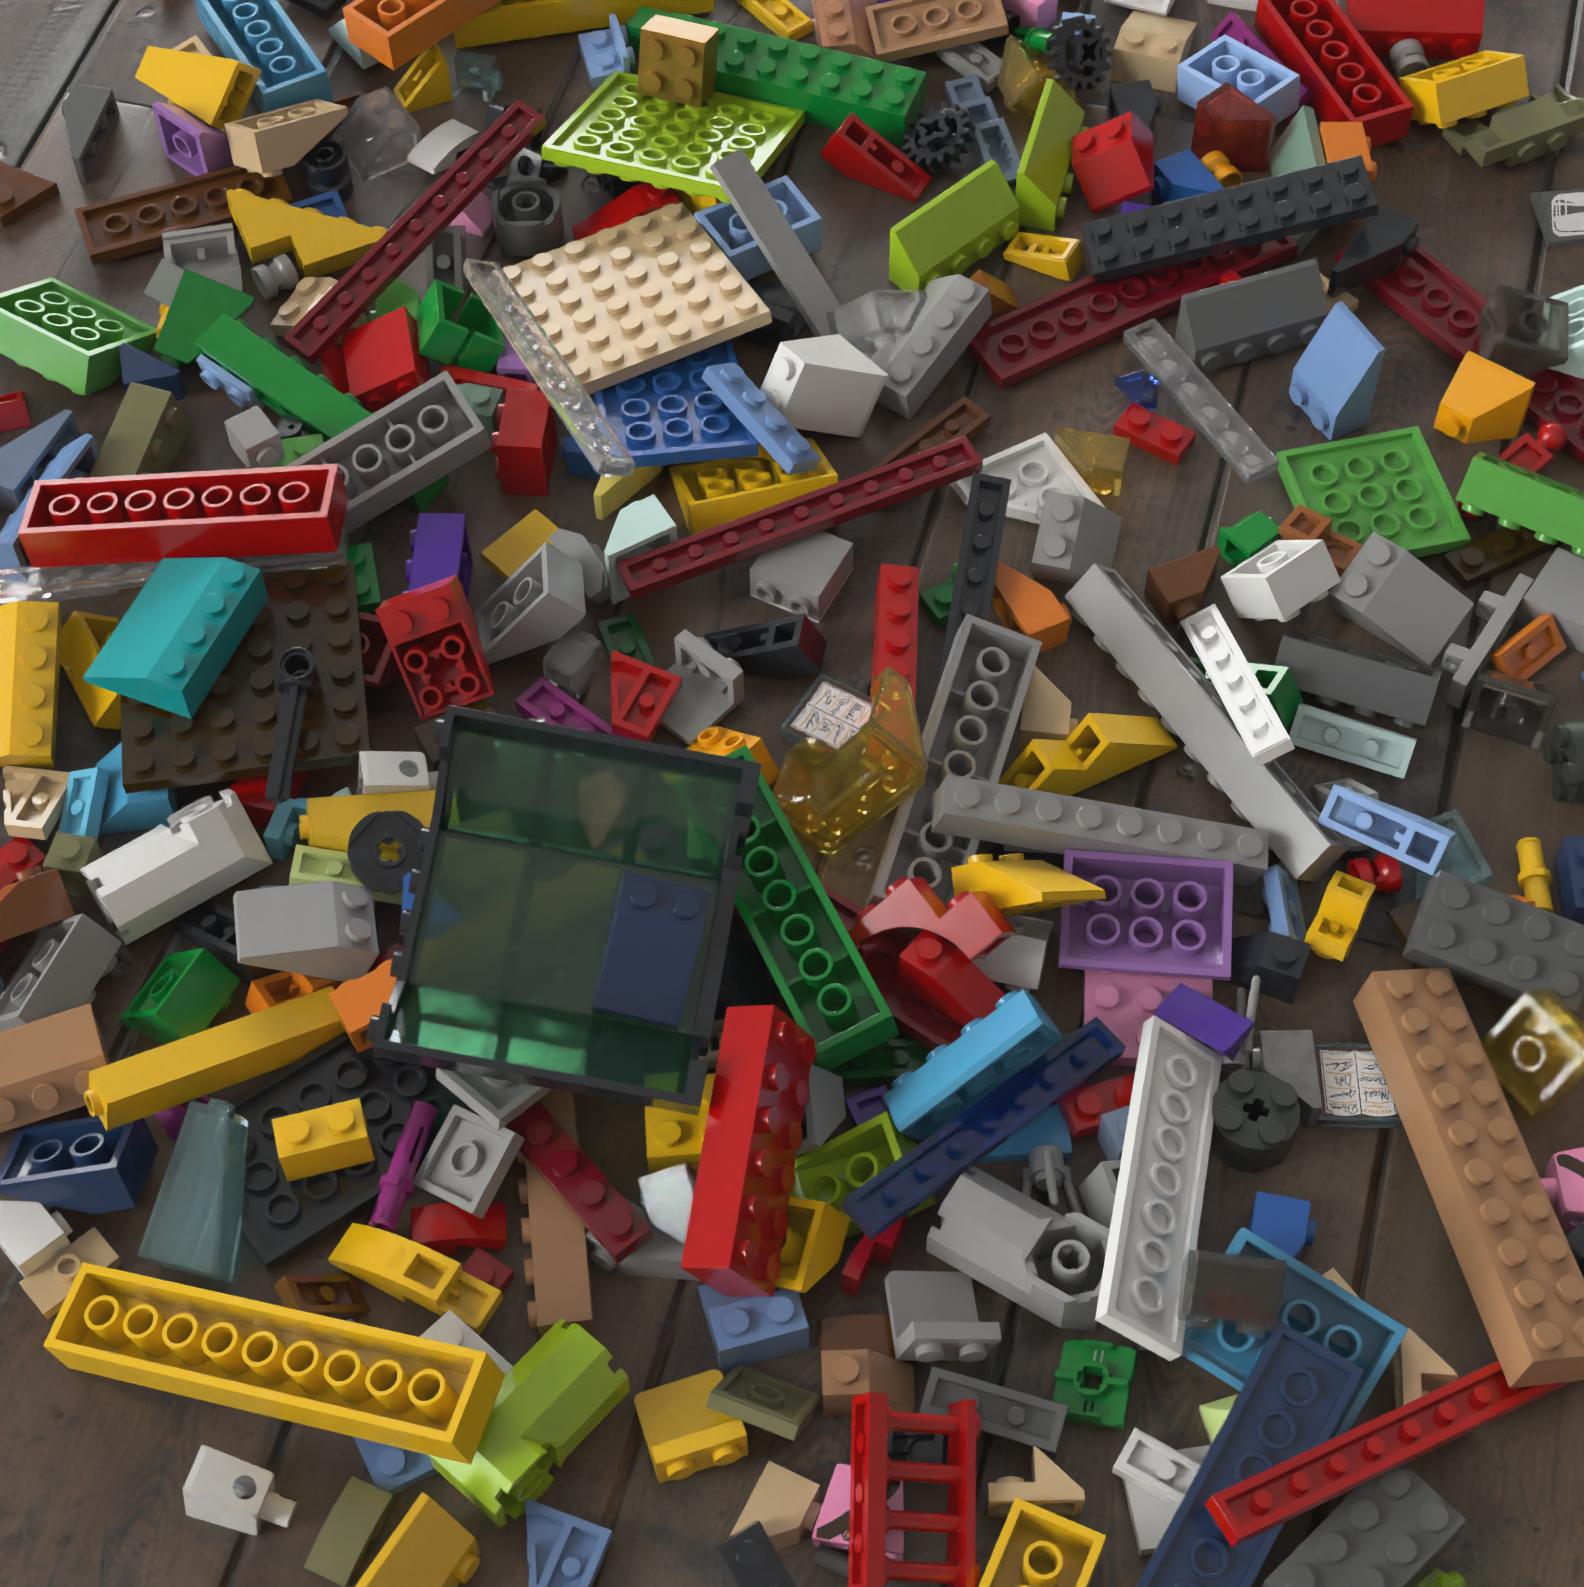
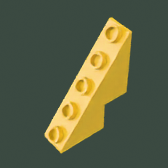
M245 189L226 190L229 210L252 264L293 251L303 277H318L356 264L388 231V229L380 226L371 228L357 224L356 221L347 217L335 218L327 216L314 208L307 207L302 209L294 207L278 198H271L270 200L261 198Z
M1088 713L1066 740L1033 739L999 779L998 783L1071 796L1168 753L1178 746L1157 717Z

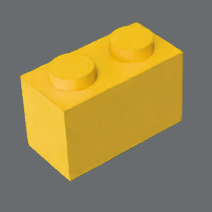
M360 1098L272 1119L279 1161L288 1182L375 1160L368 1123Z

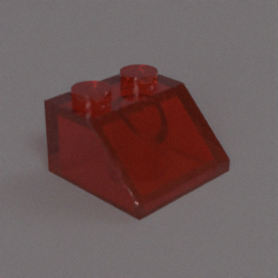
M1226 82L1197 101L1191 151L1201 160L1206 154L1219 150L1229 159L1230 165L1235 166L1240 172H1265L1269 167L1277 117Z

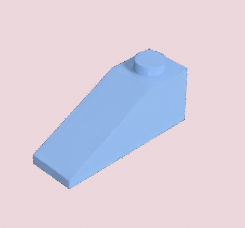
M1334 784L1317 821L1328 828L1432 876L1440 871L1457 835L1456 832L1423 817Z

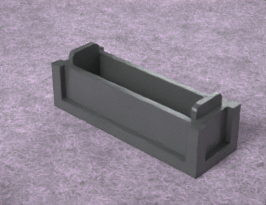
M932 1366L919 1410L920 1413L948 1415V1404L973 1399L976 1400V1413L980 1416L982 1432L1047 1451L1048 1455L1057 1457L1063 1425L1069 1414L1068 1406Z

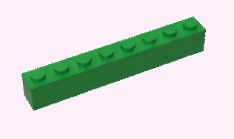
M223 312L194 343L200 355H204L251 387L258 400L280 416L287 415L299 418L305 428L302 431L308 435L322 433L324 443L372 415L363 408V405L355 396L348 392L343 395L336 390L334 384L322 374L316 376L308 371V367L302 360L294 355L290 358L286 356L273 340L268 337L260 338L255 334L251 326L240 318L235 321ZM448 474L403 501L420 513H423L451 482Z

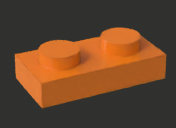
M1541 614L1488 656L1503 688L1515 689L1567 647L1552 614Z

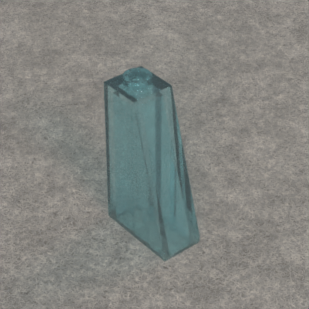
M210 1098L208 1104L190 1101L137 1256L158 1266L236 1284L239 1271L248 1120L234 1113L235 1105L215 1098Z

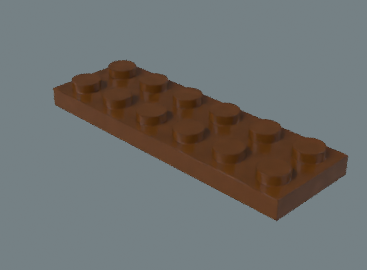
M235 165L74 210L92 264L97 265L162 247V233L232 223L233 227H235L236 224L227 201L226 190L245 189L255 196L269 200L271 198H278L288 204H292L294 201L283 173L278 176L263 177L261 173L248 172L246 168Z

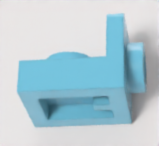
M290 798L282 804H277L263 835L270 858L286 861L291 847L295 848L296 844L299 843V815L306 814L307 799Z

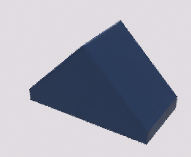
M124 342L119 346L123 384L126 392L130 383L134 382L172 392L176 400H182L187 395L179 369Z

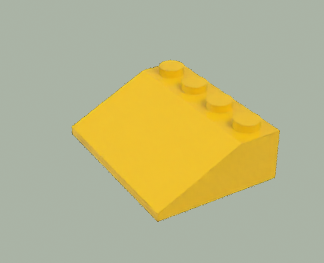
M812 437L806 438V440L822 458L817 469L788 475L775 459L767 460L762 457L751 456L691 462L669 467L690 536L837 483L838 475Z

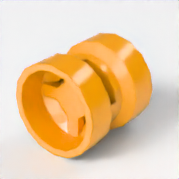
M1219 150L1212 151L1200 160L1224 188L1242 184L1243 176L1235 166L1230 165L1229 159L1223 152Z

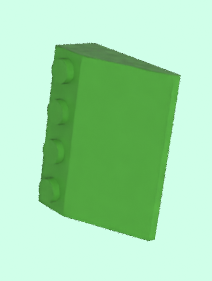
M52 277L0 293V354L15 360L16 364L22 367H28L43 374V377L47 380L57 381L78 395H91L95 391L109 387L122 374L119 346L123 342L145 352L157 341V334H155L157 328Z

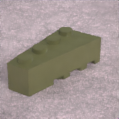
M134 382L130 383L89 477L160 474L167 472L193 429L191 422L172 392Z

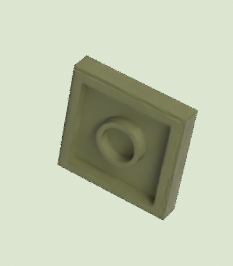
M736 1364L710 1392L706 1407L794 1441L818 1412L822 1397L820 1394L745 1365Z

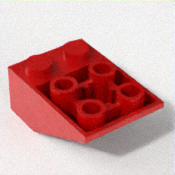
M457 574L384 600L375 610L421 721L446 712L447 705L461 707L495 695L496 692L472 610Z

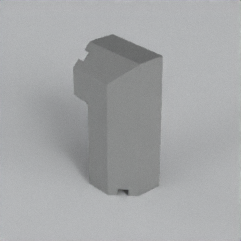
M975 1166L969 1169V1174L966 1172L961 1174L940 1206L937 1215L942 1217V1226L940 1229L933 1225L931 1226L927 1235L926 1251L1059 1328L1096 1331L1100 1322L1095 1320L1110 1229L1079 1212L1068 1213L1064 1217Z

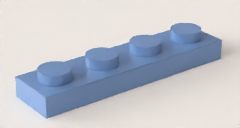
M735 362L706 367L702 379L788 475L817 469L822 458L810 446L809 442L788 422V419L766 398L764 392L758 389L746 376L741 367L736 365Z

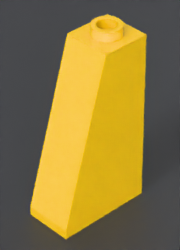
M148 46L135 77L209 125L226 130L225 123L241 119L262 70L234 59Z
M455 788L450 824L461 822ZM436 790L307 798L306 814L299 815L300 839H308V846L347 852L349 836L356 824L368 814L377 811H404L417 818L424 827L430 828ZM383 842L379 846L382 851L380 858L398 860L400 856L397 854V850L400 846L396 842L390 846Z

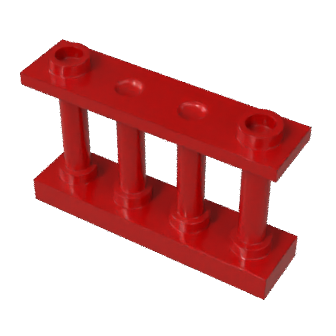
M867 1392L852 1397L848 1587H885L888 1580L946 1583L947 1587H978L980 1567L975 1560L976 1441L980 1436L981 1420L979 1414L976 1413V1400L966 1399L948 1404V1415L892 1411L890 1406H888V1393ZM890 1431L948 1435V1464L891 1460L890 1456L887 1455V1435ZM890 1480L948 1484L947 1513L890 1510L889 1506L886 1505V1485ZM889 1530L947 1533V1563L889 1560L888 1556L885 1555L886 1534Z

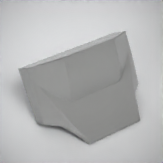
M561 528L548 536V539L555 548L582 563L584 592L587 597L598 605L607 600L609 589L605 555L599 546L589 543L583 534Z

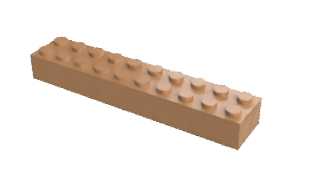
M1449 968L1372 971L1353 1000V1003L1509 1388L1584 1380V1278Z

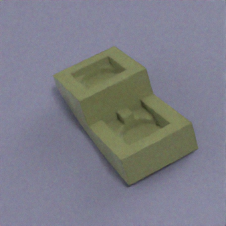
M352 1476L328 1515L310 1551L304 1568L343 1587L352 1586L370 1541L377 1540L396 1495L358 1476Z

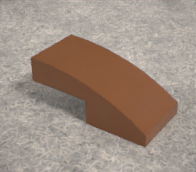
M1298 504L1278 527V533L1285 540H1324L1339 577H1341L1363 546L1331 530L1332 519L1301 504Z

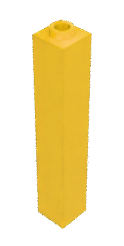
M330 986L91 1070L89 1071V1090L84 1092L87 1109L92 1117L99 1116L106 1131L292 1064L346 1031L336 1014L328 994L334 991V988Z

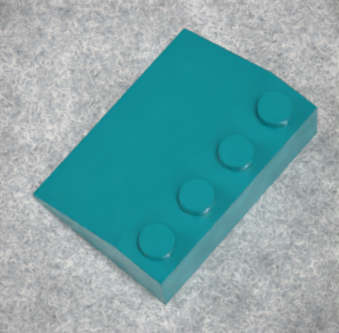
M226 557L163 558L83 676L84 681L192 719L269 599L261 569Z

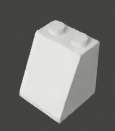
M840 334L780 342L760 390L764 392L766 398L788 419V422L794 428L860 437L888 374Z

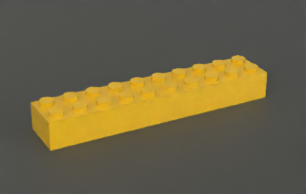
M85 1262L82 1263L43 1345L70 1369L469 1465L472 1463L505 1374L489 1354L484 1351Z

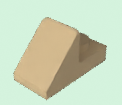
M1408 1328L1393 1355L1395 1409L1428 1394L1429 1391H1435L1452 1383L1458 1378L1454 1369Z
M1033 1447L1031 1456L1032 1482H1024V1479L1021 1477L1007 1476L997 1479L996 1483H988L986 1494L987 1517H1008L1016 1497L1059 1516L1082 1515L1085 1502L1084 1490L1037 1447Z

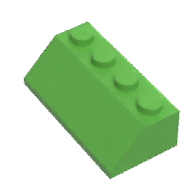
M1479 452L1473 457L1455 499L1463 502V510L1482 517L1486 511L1498 516L1499 524L1519 531L1521 526L1536 531L1534 535L1536 539L1551 545H1556L1558 540L1572 545V553L1584 558V491L1484 452Z

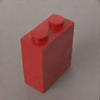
M405 306L341 335L349 392L371 414L431 380L428 360L425 356L419 354L417 321Z

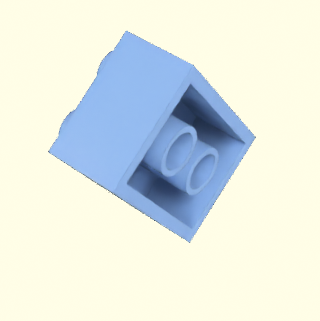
M1227 35L1221 36L1177 66V99L1250 141L1299 109L1300 75Z
M785 175L766 183L765 186L807 253L810 254L822 249V218L789 177ZM721 202L695 213V219L746 281L773 270L732 204Z

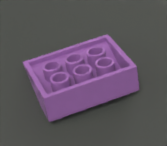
M1065 849L1062 870L1104 889L1106 898L1060 907L1058 968L1230 981L1233 861Z

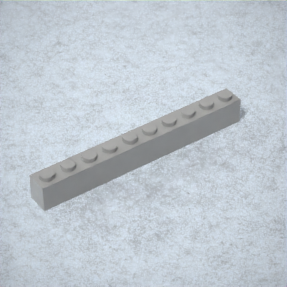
M1094 563L1065 595L1066 600L1074 608L1071 611L1073 616L1081 624L1089 626L1095 634L1093 637L1095 643L1105 652L1111 653L1117 660L1115 664L1117 670L1129 680H1133L1140 688L1138 691L1140 698L1149 706L1156 708L1163 716L1160 719L1163 726L1172 734L1178 735L1186 744L1183 747L1186 754L1195 762L1201 763L1209 772L1207 775L1209 782L1216 789L1228 795L1232 800L1230 804L1232 810L1243 820L1249 821L1255 829L1269 831L1268 850H1273L1281 860L1279 862L1280 868L1296 880L1316 882L1349 847L1335 830L1317 822L1320 817L1319 811L1275 759L1257 767L1217 690L1117 571Z

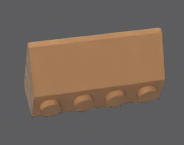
M91 1003L0 1031V1133L86 1105L84 1092L89 1090V1071L111 1064Z

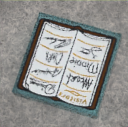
M820 673L781 725L780 736L849 769L869 740L871 697Z
M1314 1043L1322 1110L1316 1127L1404 1128L1370 1043Z

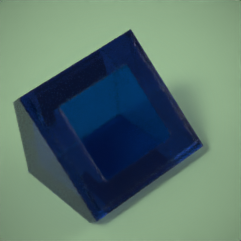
M1143 370L1117 377L1114 381L1115 385L1136 404L1149 410H1155L1157 407L1158 377Z

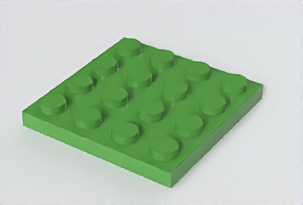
M1418 426L1276 452L1274 463L1294 509L1298 504H1301L1332 519L1331 530L1362 545L1365 544L1374 531L1418 558L1450 552L1470 542L1471 538Z

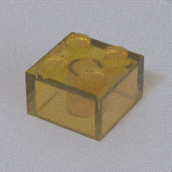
M1548 988L1526 991L1481 1041L1498 1082L1531 1116L1555 1110L1584 1078V1024Z

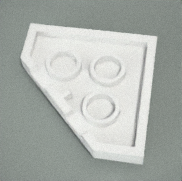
M1046 432L982 460L983 468L980 474L1011 479L1005 517L1040 524L1047 491L1085 497L1105 508ZM972 476L950 483L966 506L968 504Z

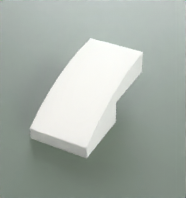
M451 119L426 135L408 154L407 161L432 174L450 168L455 163L458 152L470 148L478 140L479 131Z

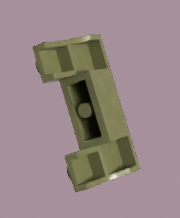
M1558 84L1555 85L1551 93L1542 96L1533 93L1530 95L1528 103L1493 115L1489 127L1483 125L1477 118H1468L1466 123L1455 127L1443 128L1442 136L1460 156L1469 153L1481 168L1499 161H1503L1507 167H1511L1522 162H1528L1533 158L1552 151H1558L1566 147L1569 136L1584 131V99L1569 94Z

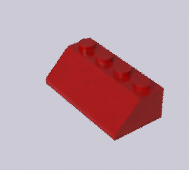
M1346 0L1344 14L1377 57H1389L1390 50L1396 43L1412 38L1421 43L1425 58L1460 59L1478 53L1483 35L1485 0Z

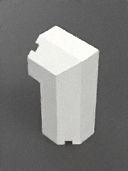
M230 789L220 791L219 793L223 799L216 802L209 795L191 803L167 818L170 827L159 824L153 830L80 869L83 876L89 879L86 881L87 886L109 924L115 922L118 931L115 933L125 945L131 943L273 864L235 791Z

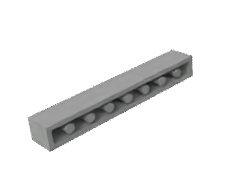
M948 774L934 796L931 832L1063 855L1065 849L1233 861V884L1251 887L1268 870L1269 831Z

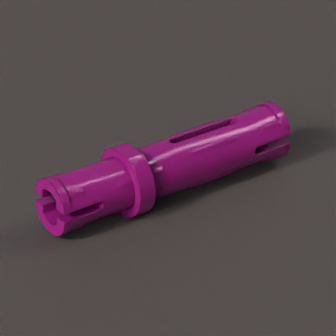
M417 1101L410 1106L388 1172L381 1176L378 1184L381 1191L369 1221L371 1227L390 1233L392 1231L395 1232L404 1204L413 1195L415 1189L413 1184L414 1176L438 1112L434 1106L428 1103Z

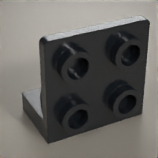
M756 279L751 287L770 309L772 323L741 334V336L774 348H778L780 342L798 340L808 324L786 289L765 280Z

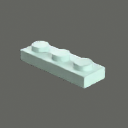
M1302 703L1298 706L1289 735L1295 746L1402 779L1405 778L1417 741L1413 737Z

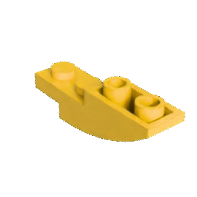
M352 1223L328 1258L329 1263L404 1303L408 1298L440 1316L451 1310L478 1336H480L503 1300L502 1291L464 1272L461 1263L402 1236L363 1224Z

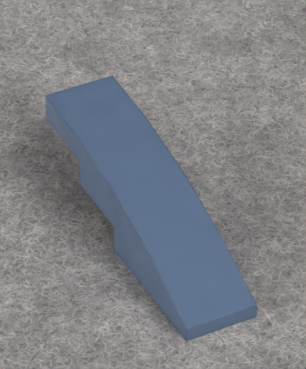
M977 74L945 82L943 90L950 107L956 103L961 110L965 109L976 127V130L972 132L976 138L975 142L967 144L979 166L981 167L992 159L998 164L1008 184L1016 182L1017 171L1021 161L1004 118H998L990 96L985 97Z

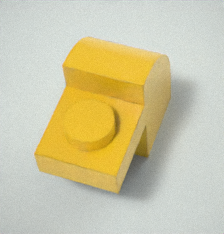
M1336 870L1326 888L1318 913L1304 939L1305 943L1311 944V949L1316 955L1326 959H1337L1342 962L1344 958L1347 959L1366 915L1376 885Z

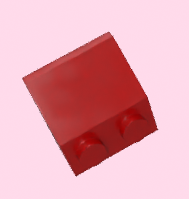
M1132 111L1072 136V166L1090 210L1094 214L1154 190L1153 132Z

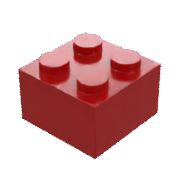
M507 388L505 402L499 403L497 409V424L500 426L499 432H493L491 439L492 454H497L495 463L496 479H501L504 494L548 497L558 444L552 391Z

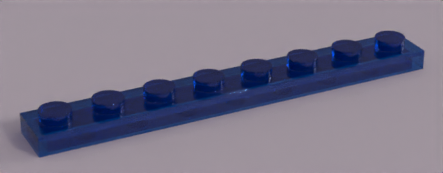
M1096 1016L845 1197L841 1208L867 1237L873 1240L1121 1057L1126 1046Z

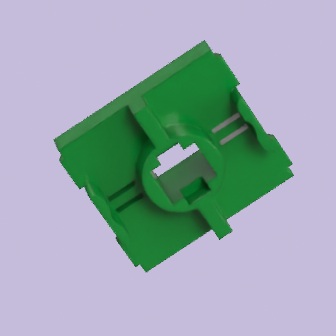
M1083 1339V1341H1065L1059 1370L1055 1371L1057 1382L1052 1401L1068 1406L1069 1414L1065 1421H1071L1075 1425H1082V1423L1093 1424L1097 1428L1104 1429L1105 1426L1125 1429L1138 1360L1137 1350H1132V1347L1116 1345L1115 1347L1114 1343L1087 1339ZM1092 1375L1103 1377L1099 1390L1087 1388L1089 1377L1091 1378Z

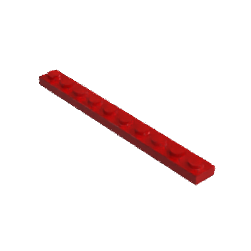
M1496 1361L1218 1492L1209 1498L1205 1506L1231 1547H1235L1573 1382L1509 1388L1500 1363Z

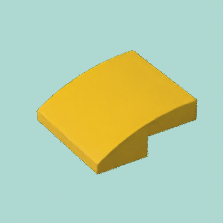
M535 509L481 552L482 562L503 579L507 580L545 542L552 545L548 536L559 528Z

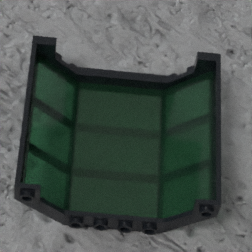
M447 705L445 719L437 718L433 732L432 744L439 745L440 755L430 828L422 827L419 836L417 852L424 853L421 869L413 868L410 877L408 893L415 894L412 910L404 909L401 918L399 935L406 936L403 951L395 950L392 959L390 976L396 977V982L389 1002H382L380 1015H371L366 1041L373 1043L372 1047L375 1057L698 1116L708 1068V1062L700 1061L698 1058L699 1056L706 1057L709 1051L744 853L735 851L736 848L744 849L762 763ZM626 871L711 891L703 933L677 1028L592 1008L617 892Z

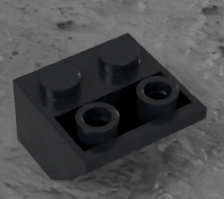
M731 935L728 937L714 1021L725 1018L727 1007L770 1005L765 963L757 946ZM701 950L697 952L679 1025L675 1028L676 1032L679 1029L687 1028ZM718 1038L712 1039V1043H713V1042H719V1039H718Z

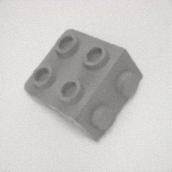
M684 629L674 638L676 662L666 670L682 677V688L660 725L686 744L693 745L698 741L697 736L700 732L709 727H714L745 699L744 672L735 660L725 658L715 651L707 640L702 637L697 638Z
M891 1271L886 1276L884 1282L896 1360L977 1362L985 1359L988 1353L1002 1340L999 1322H979L972 1279L967 1274L952 1271Z

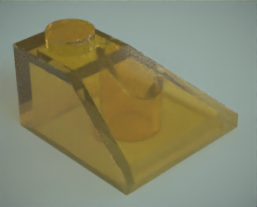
M1013 35L1006 39L997 86L1005 96L1003 103L1014 114L1021 112L1032 119L1035 118L1046 80L1053 79L1056 71L1055 69H1047V66L1052 63V59ZM1063 81L1057 82L1062 88ZM1072 89L1064 90L1076 103L1079 102Z

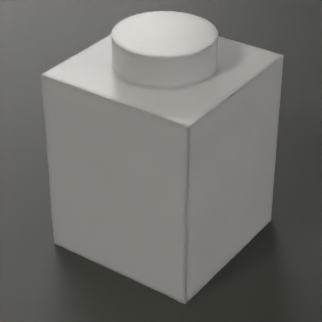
M258 405L224 421L230 446L248 469L271 467L285 459L280 433Z

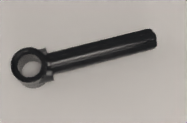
M293 647L286 650L278 660L280 672L278 690L283 694L265 791L266 799L277 804H282L290 799L307 699L312 698L321 685V677L314 656L309 650L302 647ZM298 670H307L300 676H293V673Z

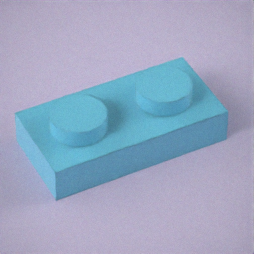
M99 767L70 772L58 832L92 837L97 840L104 801L107 796L110 772Z

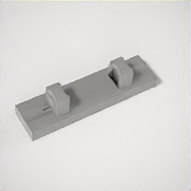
M1519 573L1505 597L1486 590L1484 591L1477 603L1475 614L1488 621L1473 647L1468 649L1451 643L1444 653L1441 667L1454 674L1446 703L1458 709L1461 708L1491 661L1488 655L1501 645L1515 623L1523 598L1532 586L1534 579Z

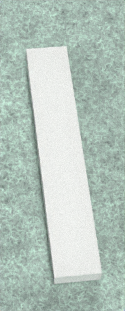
M1212 604L1180 621L1257 767L1295 749L1288 733L1217 606Z

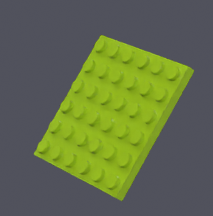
M615 70L542 145L541 159L552 161L560 167L575 166L584 168L592 174H611L619 176L621 180L628 182H647L659 189H679L691 196L706 195L719 198L723 203L732 204L710 170L711 165L742 148L761 178L804 124L805 110L716 91L701 107H695L638 94V75Z

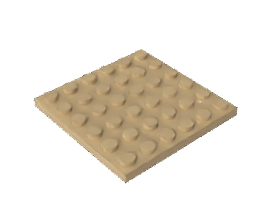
M681 201L678 204H668L662 209L649 214L634 217L630 221L615 227L603 229L581 240L571 241L565 246L552 251L537 254L533 258L518 264L505 266L501 270L488 275L491 287L571 401L772 323L770 309Z

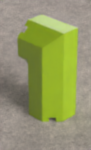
M561 1318L505 1375L471 1465L429 1455L432 1466L500 1528L507 1524L505 1515L509 1514L515 1520L525 1514L527 1499L536 1502L549 1489L554 1480V1477L548 1473L553 1462L561 1468L567 1456L631 1390L629 1377L621 1367L614 1374L608 1364L613 1358L609 1351L580 1325L572 1323L568 1327L567 1320Z

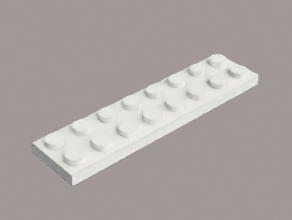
M1154 1015L1143 1023L1095 1320L1164 1359L1172 1361L1182 1355L1214 1123L1212 1102L1219 1086L1222 1056Z

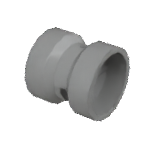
M1411 38L1399 41L1390 50L1389 57L1392 66L1395 68L1398 83L1401 77L1430 68L1427 59L1424 57L1422 45L1416 39Z
M286 254L273 258L269 266L260 264L251 268L254 282L266 300L278 296L279 289L291 290L299 282L298 274Z

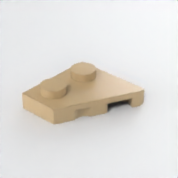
M5 765L2 769L6 790H3V801L6 806L4 825L8 835L46 840L62 814L70 772Z

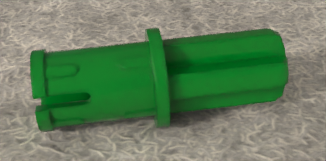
M1039 26L1033 28L1017 27L1014 29L1015 36L1012 40L1016 45L1026 47L1028 51L1035 54L1051 51L1052 46L1046 40L1047 38L1055 37L1054 33L1047 32V30Z

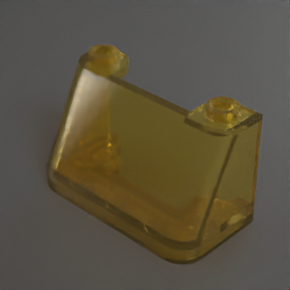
M890 666L872 682L870 696L874 705L869 721L860 727V731L837 750H834L820 739L806 738L799 741L786 752L773 795L795 836L819 853L834 854L842 850L921 788L925 782L928 763L912 690L905 678Z

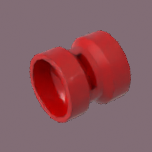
M1381 853L1377 854L1375 859L1367 860L1364 857L1349 860L1347 867L1348 875L1376 885L1374 893L1382 891L1385 894H1390L1401 890L1402 874L1396 858Z

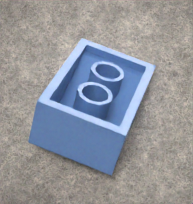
M1342 301L1335 303L1293 369L1289 387V394L1294 404L1304 410L1311 418L1314 427L1321 430L1330 441L1367 425L1385 353V348Z

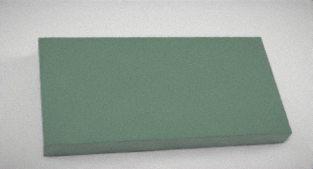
M1303 105L1268 153L1272 177L1326 164L1313 108ZM1318 230L1292 236L1299 243L1297 255L1303 252Z

